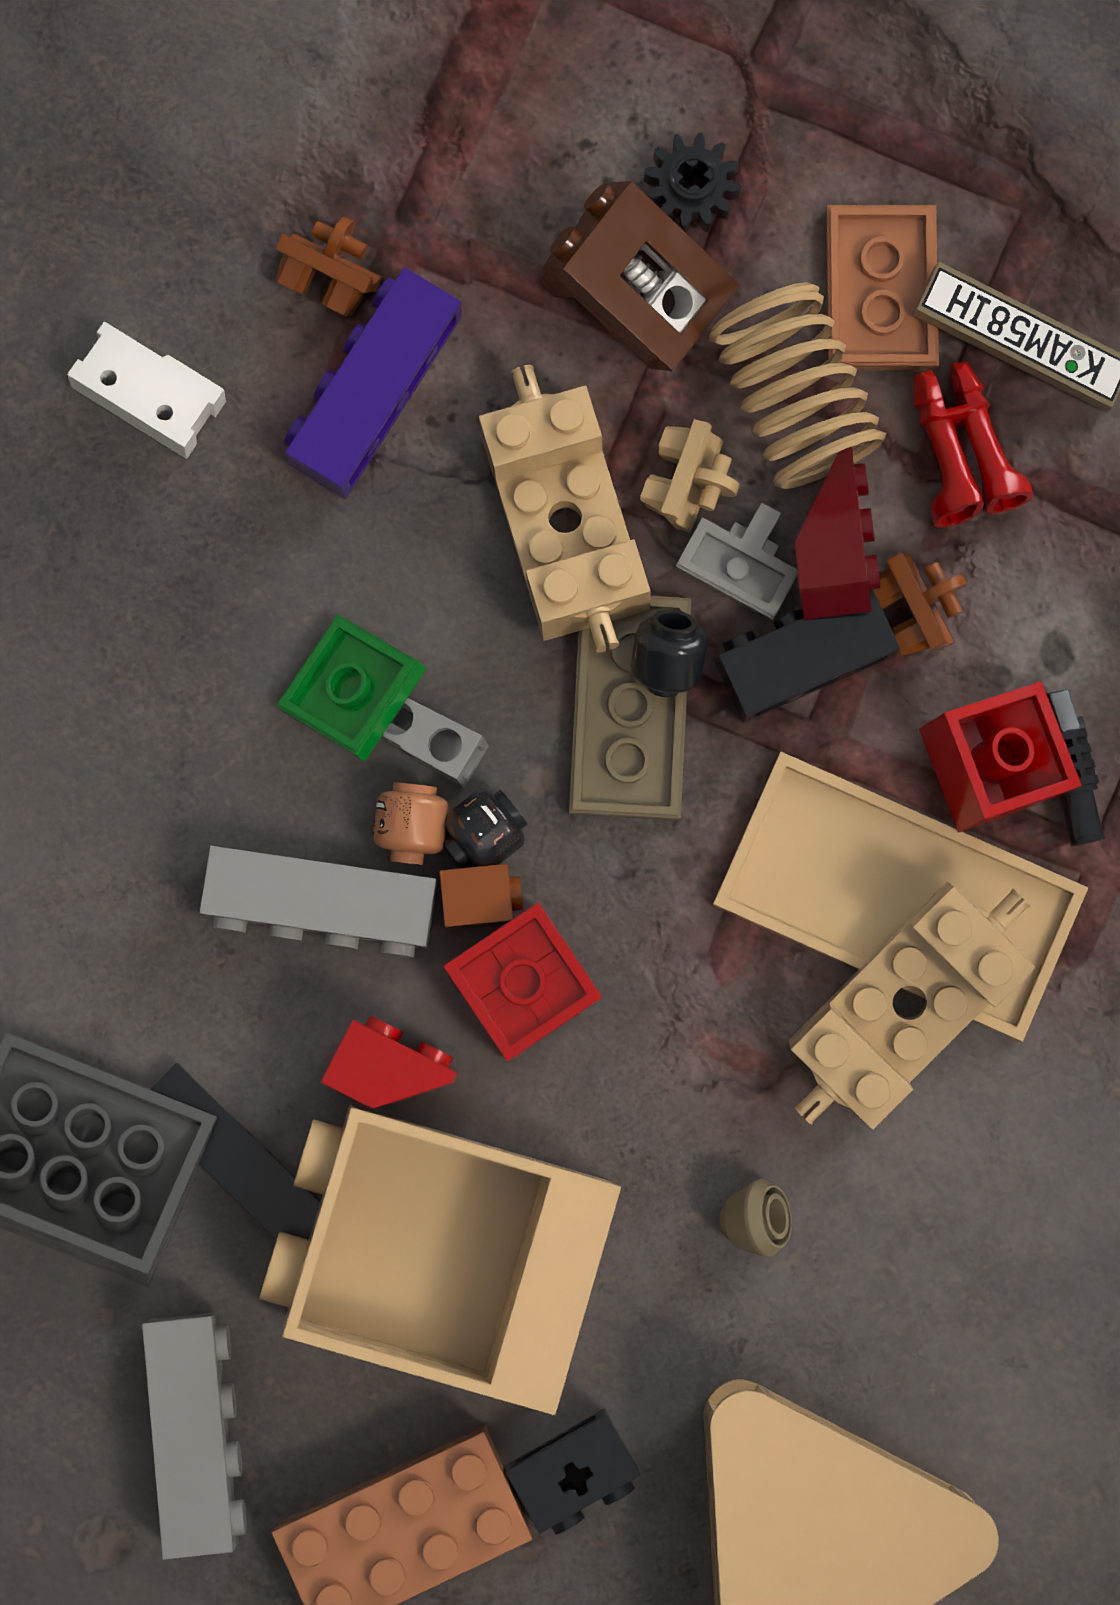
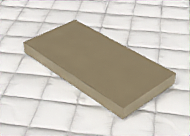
M651 596L649 611L611 621L617 641H619V646L612 650H609L603 630L601 631L606 644L605 652H596L590 628L578 631L569 815L662 820L681 819L687 691L681 692L674 697L656 696L635 679L630 664L635 634L639 624L662 610H678L691 615V598Z

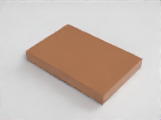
M827 205L825 210L826 312L828 317L835 320L833 331L828 339L833 338L846 344L842 360L839 363L851 365L857 370H937L939 366L938 328L912 315L930 274L937 264L936 205ZM827 349V360L836 349Z

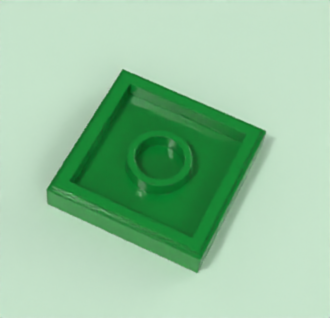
M337 614L276 707L286 715L365 762L427 668L418 660Z

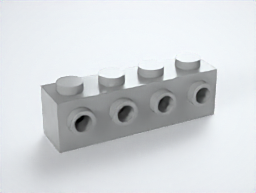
M210 846L200 914L214 918L212 928L246 933L247 923L270 926L268 936L274 938L302 941L303 931L326 934L325 945L358 949L359 939L381 942L380 953L414 958L415 948L428 949L438 882L435 878Z
M218 1312L149 1319L142 1323L163 1560L233 1552L239 1544L238 1536L247 1534V1514L244 1499L235 1500L233 1477L241 1476L242 1459L239 1441H230L228 1418H236L237 1413L234 1383H224L222 1360L231 1359L228 1324L219 1325Z

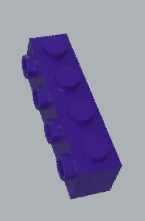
M406 267L403 268L396 280L389 277L382 284L373 301V307L377 308L376 312L366 327L360 323L354 328L343 349V352L347 354L344 362L337 372L330 369L323 376L314 393V399L318 400L317 404L307 419L303 416H299L284 440V445L288 446L285 454L290 466L344 499L352 491L462 318L460 300Z

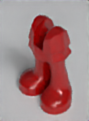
M967 361L950 365V378L958 404L957 407L945 408L937 378L931 369L916 374L914 377V408L920 411L919 426L926 430L941 473L942 489L930 505L933 525L937 528L955 526L974 518L981 512L984 504L988 513L998 514L1016 509L1028 503L1034 497L1027 477L1010 466L1001 449L987 410L990 407V403L982 395L985 387ZM965 426L980 470L982 495L970 472L957 436L956 429Z

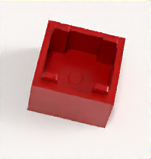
M539 902L443 966L507 1062L602 999L601 994Z

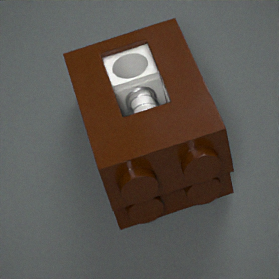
M632 181L603 183L586 200L584 204L586 210L575 228L573 226L568 227L553 242L550 248L552 254L543 267L546 274L539 283L554 297L575 298L650 369L674 371L740 285ZM638 253L640 256L635 259L634 256ZM643 258L648 264L645 265L641 259ZM649 266L653 267L656 271L652 272ZM620 275H624V276H625V277H624L625 281L620 277ZM670 289L675 298V305L673 311L667 316L663 310L662 299L665 292Z

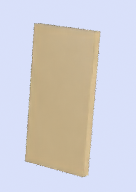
M780 752L712 906L859 970L947 881L972 905L986 910L988 913L1014 889L1031 906L1006 930L1009 932L1014 946L1036 968L996 1008L989 1003L972 1021L1015 1041L1023 1042L1088 887L964 832L958 833L957 829ZM913 986L901 988V990L925 1000L924 994L920 989Z

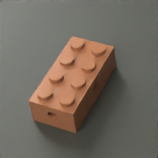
M484 1424L277 1522L272 1535L303 1605H397L533 1540L532 1526L512 1483L505 1473L506 1469L486 1425Z

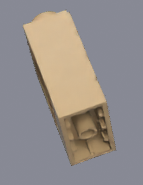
M350 1104L343 1128L313 1119L293 1184L294 1187L322 1195L309 1240L279 1231L259 1296L260 1300L288 1307L283 1324L282 1337L555 1415L621 1186L609 1180Z

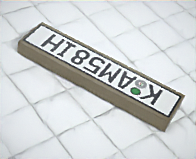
M941 262L934 266L912 315L1104 412H1108L1113 408L1120 392L1119 352Z

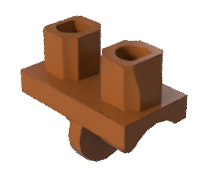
M343 216L338 221L335 228L320 221L316 222L311 235L327 243L326 248L296 233H293L291 236L282 234L276 250L284 253L279 264L276 282L303 294L307 292L314 274L318 270L332 277L322 304L344 316H351L366 293L376 292L382 276L342 257L345 252L361 260L368 246L352 237L355 221L346 216Z
M899 553L886 560L889 568L879 573L881 588L873 589L882 610L906 599L914 615L913 618L892 628L902 656L925 651L929 648L931 650H942L954 644L955 641L936 602L940 601L948 619L963 612L954 594L967 586L963 574L947 579L939 562L933 563L923 569L932 588L928 589L911 554L904 556L903 553Z

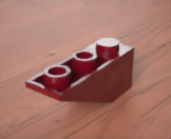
M852 446L838 452L795 541L799 588L805 620L872 612L869 590L881 588L877 554L865 556L864 550L865 542L875 541L871 508L859 509L858 497L869 495L865 462L854 463Z

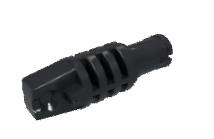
M1067 689L1046 693L1082 785L1075 790L1054 798L1060 799L1071 847L1106 839L1093 791L1098 789L1097 784L1100 782L1098 775L1095 773L1094 768L1096 765L1091 757L1090 752H1092V749L1087 741L1088 733L1083 717H1077Z

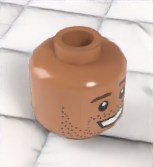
M393 782L392 791L382 792L377 797L372 838L375 845L379 848L391 850L389 861L423 865L424 854H437L444 849L443 842L446 839L447 832L445 819L449 812V804L444 798L436 796L437 787Z

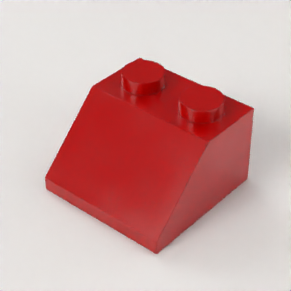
M1042 681L944 712L919 728L958 833L1007 817L1082 786Z

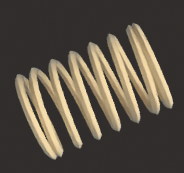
M808 282L796 283L773 290L736 308L712 327L708 340L720 345L730 344L723 349L718 362L731 365L754 357L778 345L797 333L804 326L813 324L825 325L822 331L811 341L779 350L743 367L733 375L729 386L734 388H745L790 368L814 351L836 349L833 355L820 366L775 381L755 391L742 402L740 410L744 412L759 411L793 396L823 376L838 373L847 374L830 391L783 407L756 422L753 426L751 434L763 437L811 416L833 401L845 398H858L850 408L839 416L796 431L765 449L762 459L774 461L812 445L843 426L869 422L861 432L822 446L778 471L773 483H775L774 486L783 489L800 487L826 477L838 452L851 446L854 463L880 447L886 435L885 432L876 430L879 417L868 412H860L864 408L868 393L855 387L849 388L853 384L857 369L851 365L839 363L842 360L846 344L833 338L828 339L833 331L835 320L826 315L818 314L822 307L824 296L818 293L820 287ZM798 301L788 309L763 322L730 334L720 335L726 328L747 317L785 303ZM812 304V306L803 315L795 317ZM866 441H869V442H867L866 444H864L863 446H861V447H859L858 449L854 450L855 448H857L858 446H860L862 443H864V442H866Z

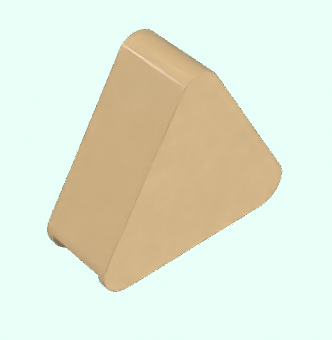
M744 1379L727 1381L719 1385L709 1395L705 1403L703 1418L714 1605H933L985 1571L993 1562L999 1543L996 1525L990 1515L961 1489L755 1382Z

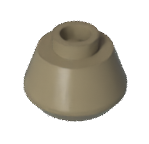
M763 1178L756 1179L731 1194L720 1212V1227L724 1236L738 1249L764 1257L776 1256L788 1243L792 1231L791 1209L782 1189L768 1179Z

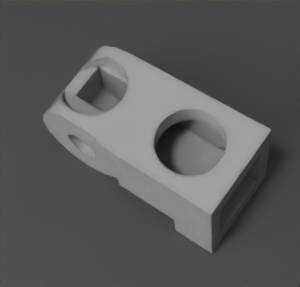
M409 698L406 699L380 738L465 789L489 747L482 735Z

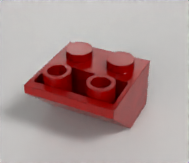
M370 1015L365 1025L352 1020L321 1083L372 1109H376L454 1084L460 1073L449 1068L454 1059L453 1057L424 1042L420 1043L417 1051L399 1043L403 1034L402 1031Z

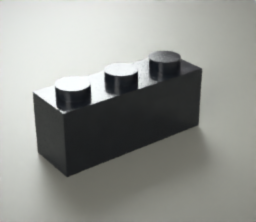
M873 589L869 590L872 612L805 620L803 609H799L774 621L775 631L759 638L755 637L753 631H749L723 644L725 653L718 656L715 664L742 724L895 656L900 647Z

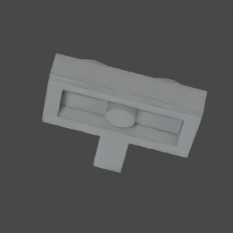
M762 502L748 528L735 522L730 532L702 517L675 566V569L770 621H773L798 576V569L774 557L779 545L768 540V537L781 513Z

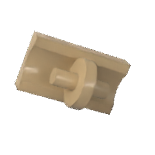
M695 419L691 429L665 427L659 443V455L665 461L677 463V468L672 480L651 474L646 479L640 496L641 501L647 508L665 516L675 529L689 533L692 531L700 507L708 511H714L719 495L735 497L740 486L735 479L727 476L732 459L726 455L719 454L724 441L710 431L712 428L710 423Z

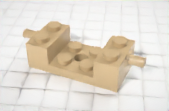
M523 365L528 386L525 385L520 367L513 369L510 373L520 401H517L511 407L480 415L479 422L483 444L543 641L590 628L596 652H605L606 644L601 631L603 630L609 650H612L619 646V641H617L611 621L649 611L651 590L635 539L630 540L602 451V434L587 386H581L557 394H541L533 365ZM562 508H570L576 511L581 517L580 525L569 533L556 531L549 523L550 517L555 511Z
M947 881L789 1039L791 1050L812 1070L818 1083L798 1105L794 1106L801 1116L804 1115L808 1123L812 1125L813 1121L836 1101L841 1105L851 1108L873 1130L913 1090L910 1082L989 1003L996 1008L1036 968L1014 946L1010 934L1006 930L1031 906L1025 899L1021 898L1022 896L1016 890L1012 889L988 913L986 910L972 905ZM906 986L920 989L925 997L923 1009L912 1017L901 1016L893 1009L894 995L899 989Z

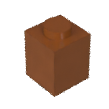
M508 864L440 870L446 930L505 925L513 919L512 911L523 910L520 876L509 877Z

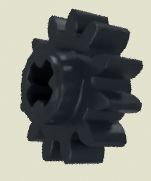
M698 133L691 147H686L684 139L679 134L674 135L672 154H669L663 148L657 147L654 150L653 156L657 167L646 168L644 173V182L650 186H656L652 187L646 195L656 205L662 203L661 210L670 218L673 216L680 218L679 227L685 233L690 227L691 220H698L702 230L709 232L712 213H715L719 218L728 219L731 206L726 199L735 200L739 198L741 189L738 183L728 181L737 175L738 162H721L725 151V144L723 142L715 145L711 151L705 149V136L703 133ZM695 178L702 181L701 188L693 185L686 189L682 186L683 179L689 183L694 181Z

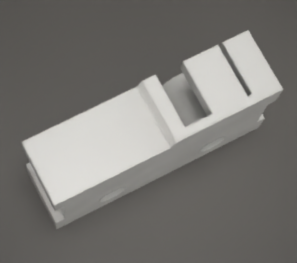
M104 321L97 331L98 341L84 361L82 362L78 359L67 374L71 388L187 459L197 445L196 435L209 416L216 417L226 403L224 389L170 355L159 356Z

